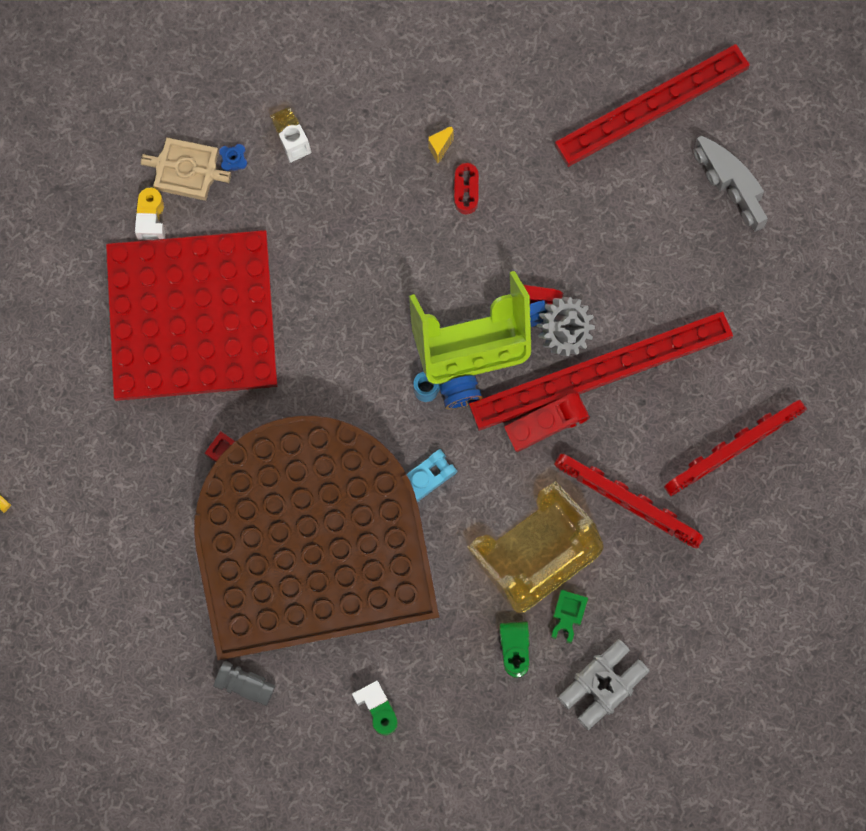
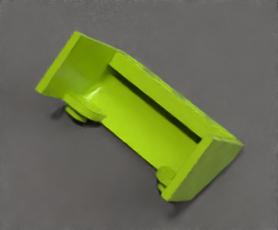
M515 271L510 272V294L501 296L493 301L490 307V317L440 328V324L434 315L424 314L415 294L409 296L412 332L423 371L428 381L433 384H440L462 376L477 375L518 365L525 362L531 355L530 296Z

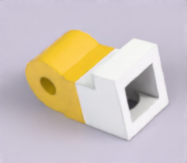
M155 188L142 190L138 197L135 234L138 241L165 239L166 231L163 224L159 223V216L164 209V202L160 192Z

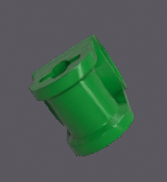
M528 622L500 623L501 648H503L505 671L511 677H523L529 670L528 647L530 645ZM513 657H519L520 662H525L521 663L518 669H515L513 664H509L513 662Z

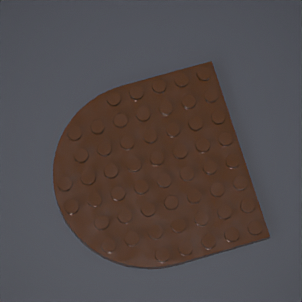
M322 416L286 417L271 421L246 433L234 442L213 465L200 491L194 520V537L218 660L439 618L415 492L407 474L395 456L371 434L359 427L334 418Z

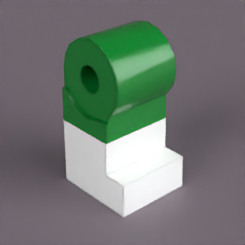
M378 681L352 694L358 706L366 703L373 717L374 730L378 734L388 736L395 732L398 723L397 718Z

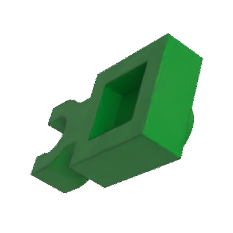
M561 590L553 617L560 620V622L553 629L551 638L556 639L558 632L565 630L568 633L566 643L572 644L574 637L572 626L573 624L581 625L588 601L587 597Z

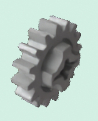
M571 297L554 298L553 304H546L545 309L547 313L539 314L543 319V323L537 324L538 328L543 329V332L538 337L546 339L543 344L544 348H551V353L560 354V356L579 354V348L586 349L585 340H592L593 338L588 334L589 330L595 329L594 325L589 324L593 315L586 314L589 307L581 305L580 299H572ZM571 325L570 328H561L560 326Z

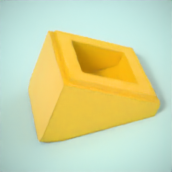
M448 127L428 138V147L437 163L440 162L454 140V130L452 127Z

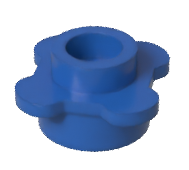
M237 144L235 147L230 148L227 146L221 147L219 154L223 159L221 167L224 171L244 169L247 166V160L244 159L245 147L242 144Z

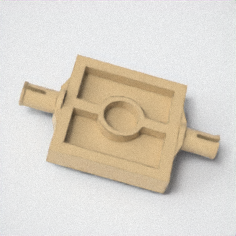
M166 138L164 149L159 157L143 154L141 158V165L156 168L157 174L153 187L162 192L206 201L209 188L214 180L230 183L231 172L216 170L219 150L215 147Z

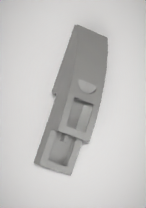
M703 136L698 137L693 152L697 161L700 164L704 163L708 170L706 175L712 186L716 185L719 191L729 187L728 192L731 200L735 204L739 203L743 210L741 215L747 226L751 225L755 232L764 228L768 218L758 203L763 196L764 190L756 178L728 150Z

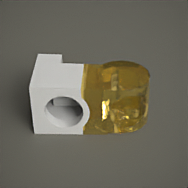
M290 107L269 115L290 163L311 153L308 139Z

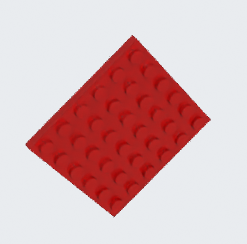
M266 230L106 244L115 401L278 387Z

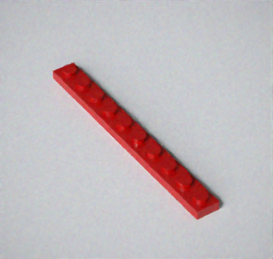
M722 311L469 403V408L478 431L538 410L569 394L576 392L579 394L585 393L730 340L734 335Z

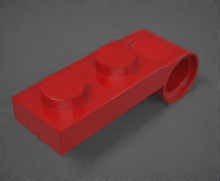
M576 392L552 402L504 426L515 451L519 452L566 428L577 426L576 423L578 422L579 424L586 422L590 419V416L579 393Z

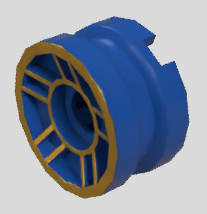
M476 376L458 377L443 383L439 387L441 394L445 395L446 398L444 400L446 409L461 408L482 399L481 391L476 388L478 384Z

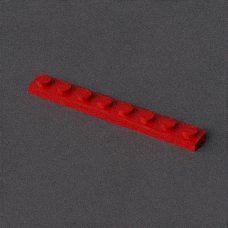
M737 44L557 140L555 147L567 167L748 70L750 64Z

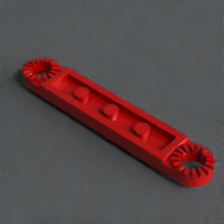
M797 400L773 416L771 413L764 415L757 421L758 425L751 430L746 427L736 433L734 441L726 444L724 441L711 450L713 454L704 459L700 456L688 464L690 468L669 481L664 486V489L670 497L680 492V488L683 490L688 485L706 476L777 431L784 424L794 420L793 417L797 418V415L800 416L807 408L801 400Z
M559 454L554 462L556 468H559L563 473L567 471V475L577 478V481L671 536L674 535L683 543L687 541L688 546L697 549L702 543L704 537L693 528L677 520L675 513L665 508L662 510L652 505L653 501L641 494L638 496L628 491V486L618 480L610 481L604 477L605 473L594 466L588 468L565 454Z

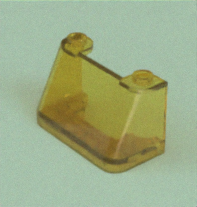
M556 481L539 492L536 501L538 510L497 541L491 535L477 537L467 546L472 557L517 613L529 610L594 561L604 548L595 522Z

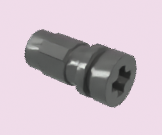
M224 661L214 682V687L220 690L225 688L227 693L235 692L241 697L267 706L276 685L266 682V678L252 672H249V674L245 673L241 667L237 666L234 668V664Z

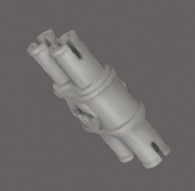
M620 639L612 644L601 656L599 654L593 656V660L580 673L575 674V681L557 697L569 710L586 693H591L594 696V702L577 718L587 730H590L606 714H613L614 709L627 696L632 695V688L650 672L640 660H637L621 676L613 672V667L630 651ZM597 678H600L602 681L607 678L610 681L608 684L610 691L605 688L600 691L597 688L599 685Z

